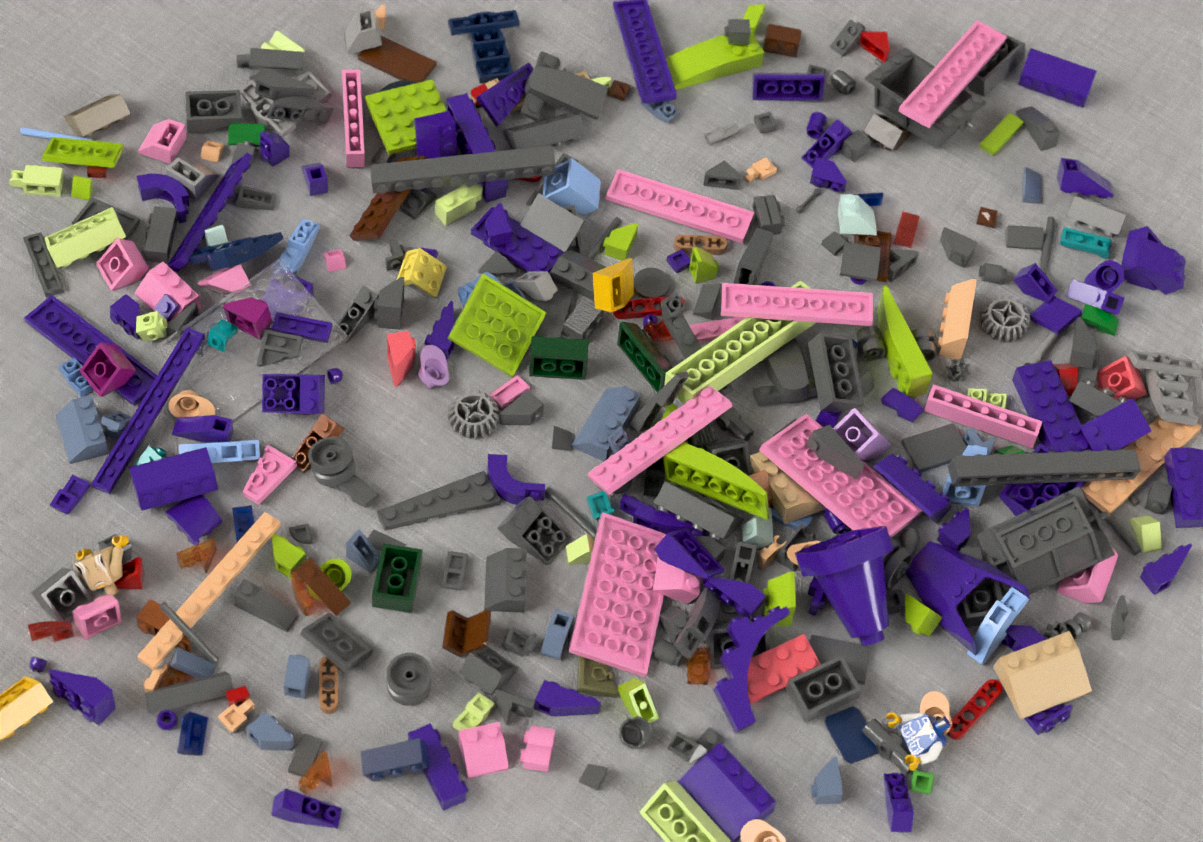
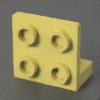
M417 248L405 253L397 279L404 277V286L414 284L435 298L438 295L447 266L421 248Z

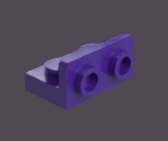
M1061 704L1027 717L1025 720L1037 735L1044 731L1048 733L1055 727V724L1058 722L1064 723L1070 718V712L1073 707L1071 704L1067 706Z

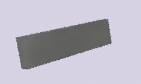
M39 232L23 237L45 297L64 293L42 233Z

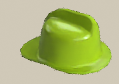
M333 558L320 566L341 591L349 584L352 576L351 568L344 560ZM307 585L310 595L314 599L322 601Z

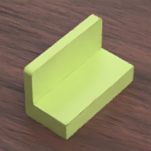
M276 31L270 42H264L261 46V49L305 52L304 48L280 31Z

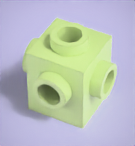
M158 311L137 316L136 333L145 342L165 337L168 325L167 320Z

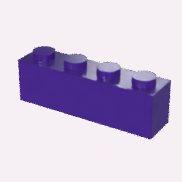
M430 723L408 732V740L420 738L427 743L429 768L423 769V772L442 810L444 811L465 802L466 793L468 792L467 785L464 781H460L456 764L451 763L447 747H443L440 742L441 736L437 729L434 730Z

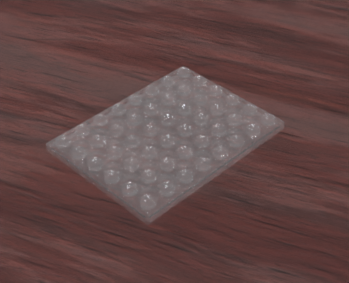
M279 258L158 344L157 348L168 359L187 327L203 333L205 339L183 373L182 378L200 397L208 399L213 404L216 416L232 419L233 423H235L262 403L263 374H302L349 339L347 334ZM249 297L257 300L262 299L268 304L273 322L276 312L330 322L333 325L328 343L303 338L299 357L263 367L256 365L263 338L259 340L238 329L237 333L227 341L224 352L207 344L210 329L221 319L228 321L223 309L224 304Z

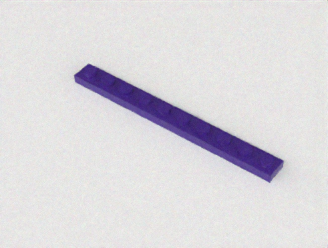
M188 327L186 328L91 483L93 488L109 495L111 494L205 339L203 333Z

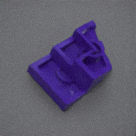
M203 495L188 498L165 511L168 519L175 522L178 530L186 534L188 541L195 546L200 543L199 538L201 536L209 535L213 529L223 522L217 511Z

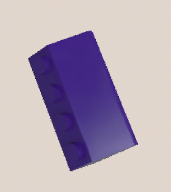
M1030 48L1018 85L1084 108L1097 71Z
M753 73L752 100L822 101L825 75L823 73Z
M206 447L129 467L141 511L219 490Z
M892 453L873 466L936 524L952 508L948 503L950 499L943 492L939 495L934 490L936 486L929 480L923 481L920 478L922 474L914 467L910 469L906 465L908 462L901 455L896 457Z

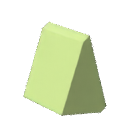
M1149 515L1130 519L1142 553L1162 549L1160 522Z
M586 534L566 546L568 565L590 563L595 541L594 537Z

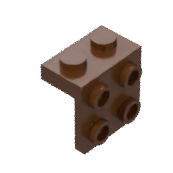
M769 24L765 34L763 51L797 57L801 30Z
M453 610L447 612L442 648L458 657H463L474 650L485 647L488 643L491 611L484 610L469 618Z

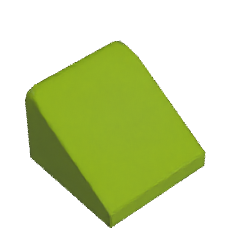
M74 175L72 197L89 200L93 193L92 179Z

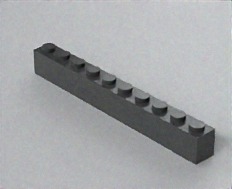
M552 145L370 165L373 193L382 194L391 191L401 192L410 189L419 190L447 185L457 186L466 183L475 184L503 179L512 180L522 177L549 176L556 174V166Z
M1108 449L1102 451L1085 450L1083 452L1066 451L1060 453L1051 451L1047 453L1031 452L1029 454L1012 453L1006 455L999 453L993 455L976 454L974 456L957 455L953 456L948 465L953 487L1132 480L1136 478L1141 470L1136 451L1127 449L1114 451Z

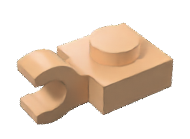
M765 157L752 164V167L746 170L748 175L745 178L748 182H752L758 177L764 180L774 175L777 168Z
M779 535L774 536L773 543L768 548L764 547L758 554V566L763 570L777 557L780 549L786 543L785 541L781 545L777 544Z
M164 663L161 669H152L150 678L147 677L144 683L146 692L161 687L162 678L168 671L166 663Z
M247 699L239 707L232 704L218 716V719L232 734L248 721L245 715L255 709V704L250 699Z

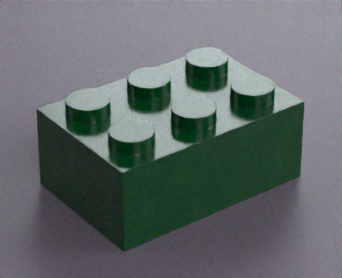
M532 336L529 376L586 380L589 340Z
M383 543L372 592V607L412 613L423 562V549Z

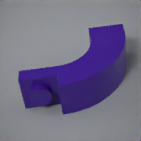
M155 173L137 176L138 189L142 201L157 198L167 200L177 209L179 223L186 222V214H189V197L185 187L179 181L170 176Z
M488 454L487 476L500 498L514 505H517L521 500L529 496L534 501H544L545 484L524 483L515 480L507 470V455Z

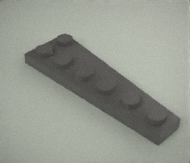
M481 471L378 510L377 516L384 530L412 525L413 523L426 522L430 518H444L448 514H462L466 510L475 508L480 510L498 506L501 500L486 472Z

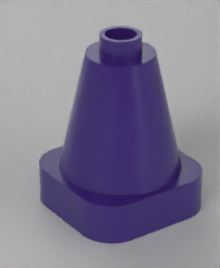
M886 526L849 531L795 553L802 577L815 576L850 637H859L862 646L884 640L885 637L882 630L889 626L883 555L893 551L894 548Z

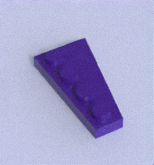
M529 62L476 98L496 127L503 122L504 118L525 94L526 81L534 70Z

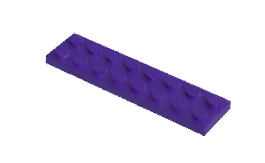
M647 0L613 2L614 14L642 104L676 100L677 93Z
M248 152L229 166L167 264L174 272H179L183 265L186 267L190 263L189 257L199 249L201 245L199 243L200 240L205 238V230L215 223L218 218L216 216L217 213L221 212L226 206L225 200L229 199L234 193L233 187L240 183L243 178L241 176L242 173H245L251 166L249 162L253 156Z
M53 295L49 296L24 317L28 325L68 356L78 360L82 366L100 342L116 344ZM118 346L136 371L125 385L114 391L130 404L136 406L145 397L157 375Z

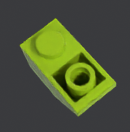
M274 533L271 541L275 569L292 580L297 574L295 570L306 561V553L300 546H294L284 536H278Z

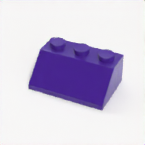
M449 111L414 119L417 156H426L428 159L458 156L456 126Z
M1148 226L1131 230L1128 234L1121 262L1125 275L1124 279L1129 284L1157 290V287L1135 267L1136 237L1140 236L1158 244H1163Z

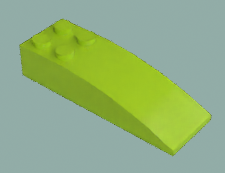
M750 28L749 44H728L727 37L720 35L685 48L665 59L675 90L761 67L764 51Z
M887 285L883 286L878 304V326L884 343L885 357L890 368L891 377L896 380L898 390L910 398L925 395L932 377V371Z
M682 442L663 456L666 480L765 520L770 518L767 492L753 479L727 461L702 448L689 445L687 442Z

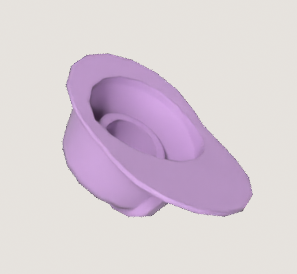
M434 345L423 347L420 352V380L427 385L428 389L437 385L443 386L447 384L449 373L444 353Z

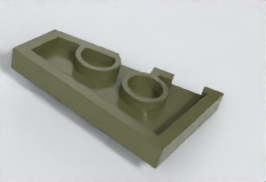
M578 655L577 692L617 698L619 693L617 688L614 687L613 675L609 671L608 665Z

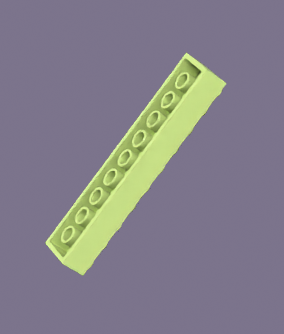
M802 281L790 287L811 289ZM745 318L666 372L665 385L676 374L686 371L690 374L676 397L683 404L690 399H694L703 389L709 386L719 391L816 322Z

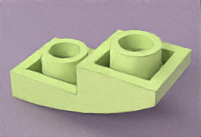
M968 388L967 396L1006 409L1007 394L988 393L987 389Z

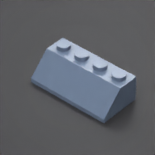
M626 386L606 389L571 447L603 462L606 461L612 453L607 438L619 427H622L624 431L629 425L628 422L634 417L640 407L641 393Z

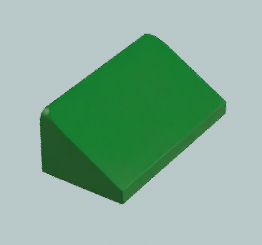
M230 124L228 127V145H237L238 142L244 143V141L254 143V146L261 147L260 133L265 131V125Z

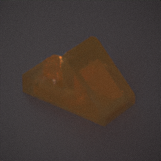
M209 539L196 546L177 552L180 568L192 567L197 562H200L205 573H207L216 553L215 539Z
M697 647L692 657L687 658V684H708L709 653L707 647Z
M326 751L321 753L299 781V791L305 795L317 787L319 780L333 787L329 758Z

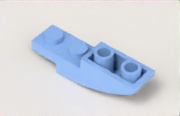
M302 219L289 238L287 248L274 265L273 274H277L280 269L292 275L293 273L297 274L313 245L320 224Z
M259 440L178 444L179 454L206 447L211 463L260 459Z
M1011 587L1000 602L997 600L973 638L978 654L975 656L969 650L967 654L981 665H984L1007 635L1006 629L1029 599Z

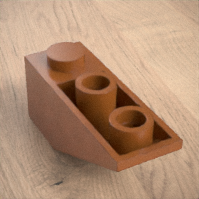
M322 414L291 458L296 461L297 468L305 473L311 467L308 454L312 445L326 437H339L344 427Z
M149 599L136 619L138 628L142 632L155 636L170 618L159 608L160 604ZM185 635L175 648L178 647L191 653V643Z

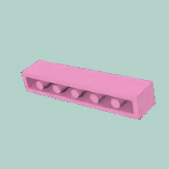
M342 70L347 168L365 167L360 70Z
M934 384L924 412L971 428L973 427L974 429L1033 448L1042 424L1040 420Z

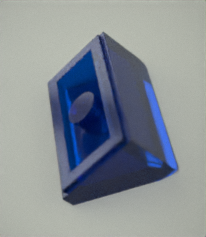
M879 192L852 195H858L868 206H881L884 194Z
M191 711L183 716L177 749L178 754L202 756L208 717Z

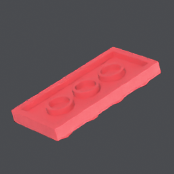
M805 634L751 658L747 676V691L750 705L785 689L789 679L821 665Z

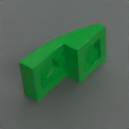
M1085 304L1081 317L1084 323L1097 326L1098 332L1115 336L1119 319L1100 308Z

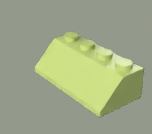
M111 207L44 238L47 249L58 268L69 266L76 259H84L89 256V253L94 251H102L107 245L114 243L117 238L123 239L126 235L114 208Z
M677 781L664 783L640 811V814L665 842H731Z

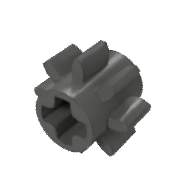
M956 359L951 360L952 364L946 366L948 369L947 376L953 377V382L958 380L965 381V376L970 374L968 368L970 364H965L964 359H959L958 362Z
M1056 621L1053 625H1047L1044 637L1049 639L1069 630H1067L1066 624Z

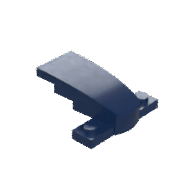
M516 10L496 13L478 12L467 17L448 19L451 36L470 33L472 54L479 83H487L494 79L501 81L513 73L510 55L505 46V38L500 29L520 26Z
M281 232L203 247L194 252L189 257L191 264L199 262L204 264L208 262L212 271L232 267L258 257L279 243L284 237Z

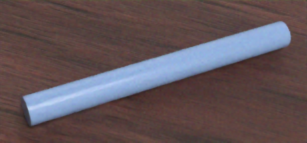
M21 127L20 130L22 135L46 139L60 137L93 141V139L24 127Z

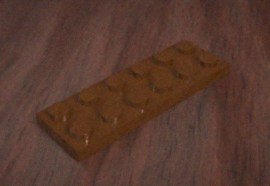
M426 156L399 158L396 162L428 158ZM410 190L377 193L370 201L368 208L362 213L358 223L353 227V231L349 235L353 241L379 239Z

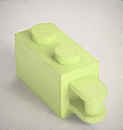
M26 165L24 171L13 170L11 172L12 178L9 180V184L13 187L23 188L24 194L61 197L64 184L62 168Z
M464 184L435 201V215L445 226L475 210V203L483 197V187L475 184L468 188Z

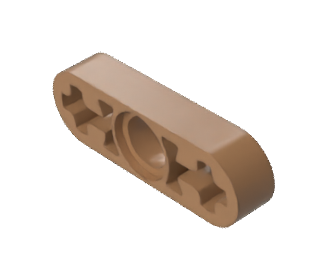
M678 235L674 240V249L676 251L683 249L688 254H692V248L697 247V242L705 244L704 247L698 248L712 255H722L726 252L727 248L726 239L720 236Z
M323 657L319 662V703L323 713L332 714L338 709V666L327 657ZM326 664L331 665L330 674L328 675L326 674ZM326 681H331L334 683V687L325 689L323 684ZM331 695V706L327 707V696Z

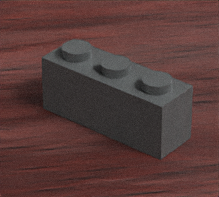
M155 206L153 213H150V228H147L145 233L147 241L142 245V254H145L146 262H164L168 264L178 222L177 209Z

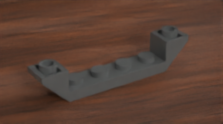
M675 292L661 301L663 322L684 358L687 359L702 347L681 312L686 309V306L679 294ZM729 383L718 392L726 396L734 389L731 383Z

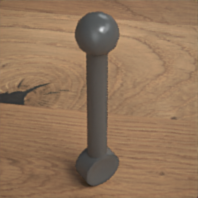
M815 188L814 193L801 206H797L796 211L801 213L803 208L815 196L821 194V190Z

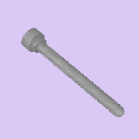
M1051 332L1035 355L1028 357L1023 366L1039 363L1058 335Z

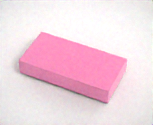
M517 375L490 394L489 397H493L494 402H497L498 408L502 411L524 392L530 391V386Z

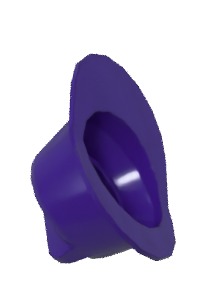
M1107 260L1093 269L1086 276L1084 283L1112 293L1123 282L1124 270L1118 262Z

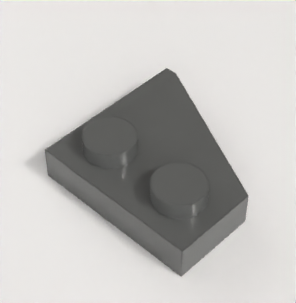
M265 330L256 365L263 367L299 357L303 337Z

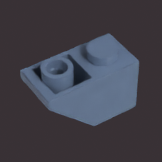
M557 609L554 610L547 628L541 654L560 660L573 628L574 615Z
M289 654L284 683L285 695L305 699L311 679L310 658L299 654Z
M264 712L246 727L247 736L261 750L291 751L294 748V736L288 729L284 730L273 715L270 716Z

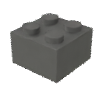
M990 578L983 579L958 604L962 621L966 627L981 625L995 602L1002 600L998 581Z

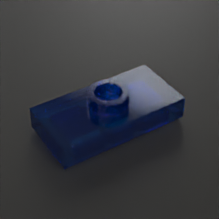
M252 505L232 508L237 542L254 524Z

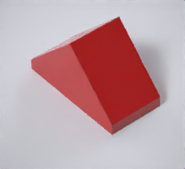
M862 32L858 45L885 63L890 52L887 32Z
M1069 363L1053 364L1068 397L1072 396L1078 385V368L1069 365Z
M137 557L122 565L123 576L114 582L117 589L142 590L144 568L142 558Z

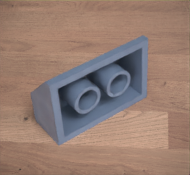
M92 395L73 399L56 414L70 464L108 454L106 439Z

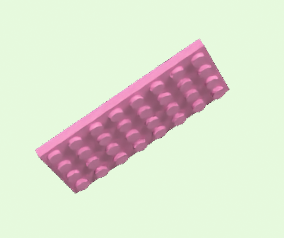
M808 414L803 415L762 444L759 449L760 452L852 530L886 526L889 536L892 538L922 512L920 508L864 461H862L865 465L858 479H854L818 458L806 443L812 432L822 428V426Z
M606 513L601 514L568 652L641 677L647 675L664 595L653 591L658 554L654 548L666 536L665 533Z

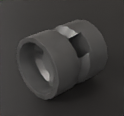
M867 326L857 332L856 336L864 360L875 361L885 355L886 351L881 332L877 326Z
M926 327L912 330L911 333L926 362L933 360L936 357L933 331Z

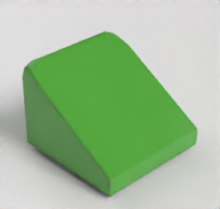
M921 770L912 771L910 791L930 795L934 773Z

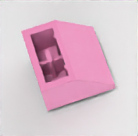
M170 119L154 124L140 146L138 153L171 164L187 139L185 124Z

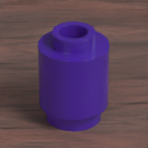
M814 112L811 114L806 127L809 137L817 139L823 134L827 123V117L823 113Z
M827 508L824 510V518L834 534H843L848 530V526Z

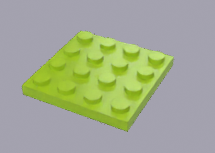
M433 79L365 96L366 104L388 155L417 148L414 126L415 118L447 111Z
M483 273L447 339L509 377H513L531 343L532 336H535L546 312Z

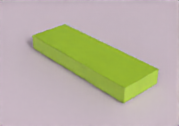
M1009 113L985 137L979 147L994 156L1023 126L1024 121Z

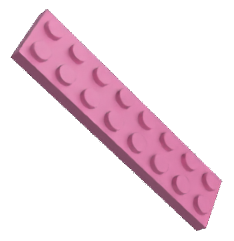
M619 169L613 178L605 199L742 244L754 217V212Z
M722 283L721 316L872 326L873 293Z
M711 386L703 389L694 399L688 400L680 408L657 422L652 428L642 433L638 438L625 445L620 451L611 455L606 461L587 473L589 479L608 495L612 494L732 407L731 401Z

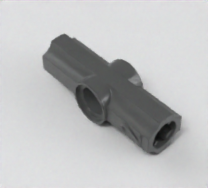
M731 407L716 418L719 428L723 431L728 430L736 439L743 438L748 442L754 435V431L741 419L739 412L734 407Z
M876 719L870 720L862 729V732L876 745L878 754L883 759H890L904 774L911 772L909 764L913 762L905 764V757L911 754L904 748L902 739L895 733L890 734Z

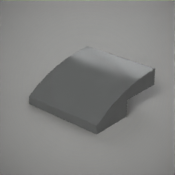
M844 242L840 276L876 281L881 248Z

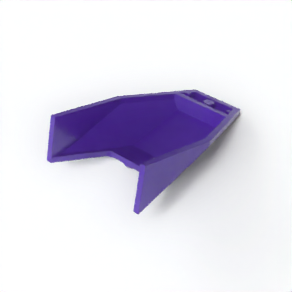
M932 541L913 558L911 565L906 571L923 604L942 617L938 624L975 656L978 654L971 635L956 611L957 605L985 578L1006 584L1010 588L1013 587L1025 595L1029 601L1031 600L1026 586L987 562Z

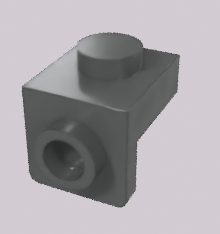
M244 141V143L238 142L232 163L248 152L253 156L249 162L252 164L255 153H258V149L254 147L255 144Z
M397 239L390 240L392 256L385 258L387 271L399 269L405 255L403 245H399Z
M511 626L506 632L502 646L523 657L535 649L537 634L532 633L528 636Z

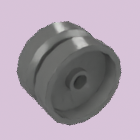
M326 437L313 444L309 450L308 458L314 477L321 485L328 487L338 486L346 483L353 477L356 464L350 445L345 439Z
M891 537L894 550L883 555L885 585L888 588L894 587L901 580L914 557V553L906 547L899 549L900 544Z
M403 653L390 661L387 667V691L396 703L404 706H414L422 703L429 696L432 669L429 662L423 656L416 653Z

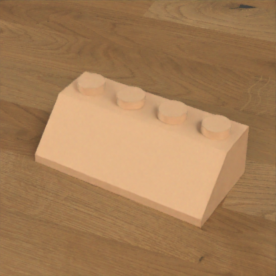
M977 279L951 286L950 293L946 292L944 303L947 304V307H944L942 312V318H945V320L941 322L939 329L942 337H939L937 342V348H940L939 356L961 359L968 339Z

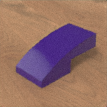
M893 387L881 398L883 405L896 410L898 417L912 423L924 412V409L917 402Z
M72 474L64 489H59L50 506L68 515L91 486L90 483Z

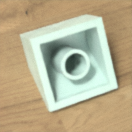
M840 194L838 207L840 233L876 235L874 211L858 195Z

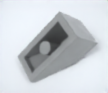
M527 271L515 281V284L534 300L548 301L558 291L548 271Z

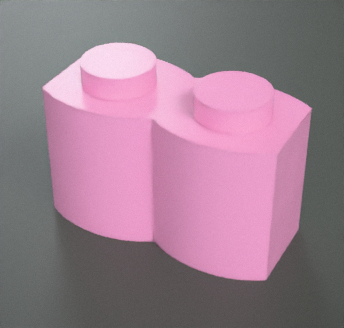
M531 725L530 731L525 732L524 743L527 746L526 749H522L520 761L524 762V769L548 772L555 739V729Z

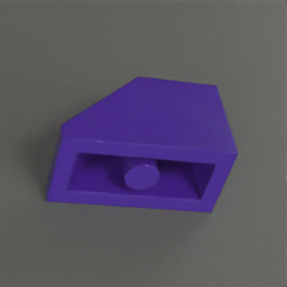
M1036 263L1022 268L1013 279L1024 294L1046 303L1058 291Z

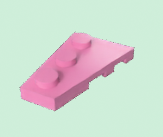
M268 444L264 449L263 457L257 463L258 466L255 472L251 474L243 490L244 497L258 505L297 467L295 460Z

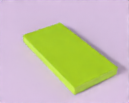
M52 137L42 155V160L46 162L115 168L124 150V145L122 143Z

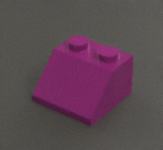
M249 297L225 303L223 306L228 322L238 326V329L259 340L263 338L265 330H268L273 323L268 304L262 299L257 300Z
M100 342L79 371L99 397H103L125 385L136 369L116 344Z

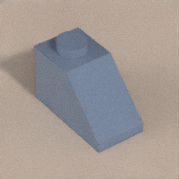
M833 757L815 777L813 785L810 786L811 797L815 798V805L838 804L841 802L843 792L837 757Z

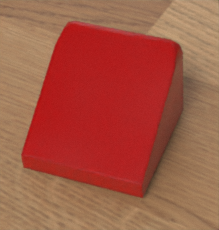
M246 685L226 691L229 707L232 704L236 706L241 705L247 699H250Z

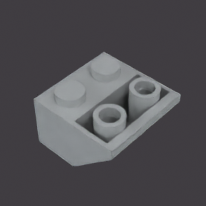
M374 8L356 12L346 28L348 54L382 45L380 24Z
M177 157L166 168L167 176L179 181L185 187L188 195L195 200L219 178V174L191 157Z

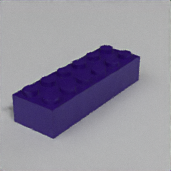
M465 93L448 98L446 110L450 112L455 121L457 145L462 155L495 152V143L493 140H490L488 129L486 126H483L481 115L476 112L474 101L469 98L468 94ZM507 179L477 183L483 187L482 194L486 203L506 197L507 189L509 188Z
M1048 360L1016 367L1012 381L1029 417L1042 421L1038 433L1040 443L1056 453L1093 451L1080 428L1082 425L1069 401L1070 399L1052 361Z

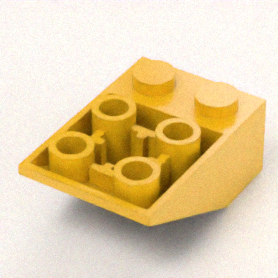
M632 258L593 272L595 309L614 312L625 307L634 295Z

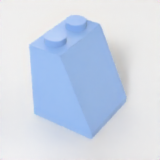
M571 158L556 166V174L544 176L542 196L561 207L575 205L576 213L586 215L598 209L601 180Z
M968 445L962 455H987V448L979 445ZM949 475L943 493L950 499L948 503L978 507L986 485L953 487Z

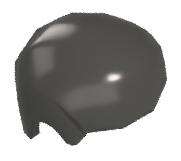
M639 716L626 719L619 728V738L622 744L630 749L643 747L651 737V727L648 721Z

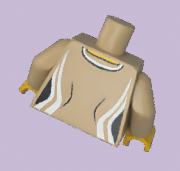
M126 535L114 536L112 538V543L116 545L114 548L110 546L94 553L90 549L83 548L82 551L76 553V558L79 560L73 565L78 571L79 579L86 583L90 590L94 591L103 587L106 595H114L119 592L114 582L123 576L122 547L128 544V537Z

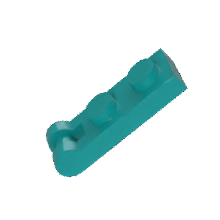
M1063 227L1059 245L1097 254L1101 258H1108L1112 240Z

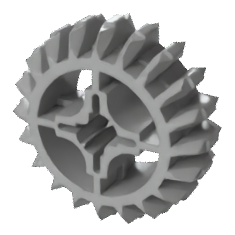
M1004 295L1001 298L996 296L994 299H989L983 305L980 312L982 329H986V334H992V338L997 337L999 341L1004 339L1007 342L1011 339L1014 342L1016 338L1020 339L1026 333L1030 324L1028 308H1024V303L1019 304L1018 299L1012 300L1011 296L1008 299Z
M471 389L470 393L467 394L463 391L462 396L457 394L456 399H452L451 405L448 407L447 417L450 426H453L454 432L459 431L460 436L466 434L467 438L470 435H474L476 439L477 435L484 437L485 433L490 434L491 429H495L496 423L499 422V408L497 402H494L493 397H488L487 392L482 395L480 390L477 393H473ZM458 413L462 414V417H464L465 420H463Z

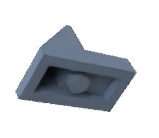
M120 411L103 416L100 424L106 426L105 436L118 441L132 416Z
M972 427L966 430L963 441L966 446L979 445L986 447L987 455H990L995 437L982 442L980 434L976 433Z

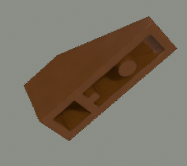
M312 557L295 570L336 616L352 603Z

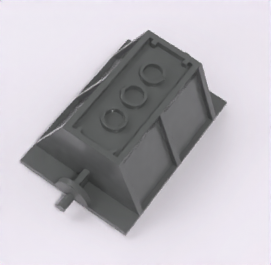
M906 47L885 63L876 59L874 63L879 67L865 77V80L874 86V107L935 149L954 135L957 129L963 131L967 126L974 129L976 125L971 122L972 115L987 102L965 87L930 128L898 112L900 105L935 68Z
M1076 487L976 534L989 564L1026 586L1029 595L1115 555L1103 532L1104 527L1101 520L1109 517L1107 511L1098 515L1094 508L1091 509L1080 487ZM1001 583L1005 593L1007 594V592L1010 590V587H1008L1006 584Z

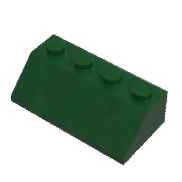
M621 322L617 345L656 393H658L665 386L666 372L673 367L670 365L668 358L660 353L657 345L651 342L645 330L641 329L637 324Z

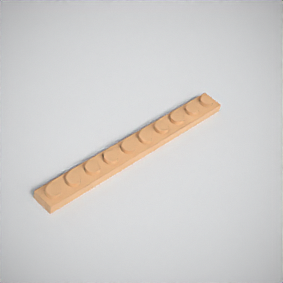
M264 512L176 611V614L190 628L194 626L279 529L281 522ZM169 619L137 656L138 660L155 670L185 634Z

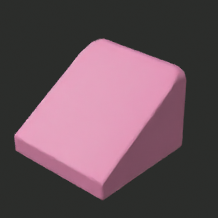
M341 249L323 253L329 272L346 268L345 256Z

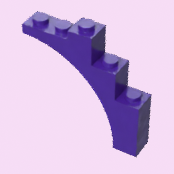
M777 606L769 611V615L763 617L761 614L751 619L752 623H750L747 616L742 619L738 616L730 620V625L726 628L736 649L732 646L723 651L724 655L721 656L720 661L729 680L725 677L717 681V686L714 687L713 691L735 733L756 722L747 691L750 660L762 636L777 622L790 614L787 606L783 608Z

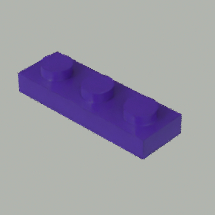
M276 312L271 329L275 332L328 343L333 325L330 322Z

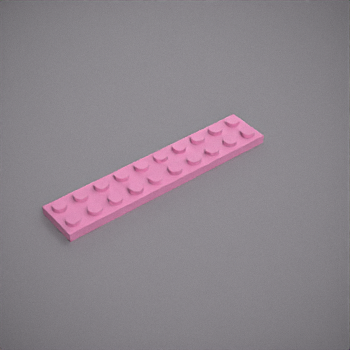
M977 20L900 105L898 112L930 128L1002 46L1007 36Z

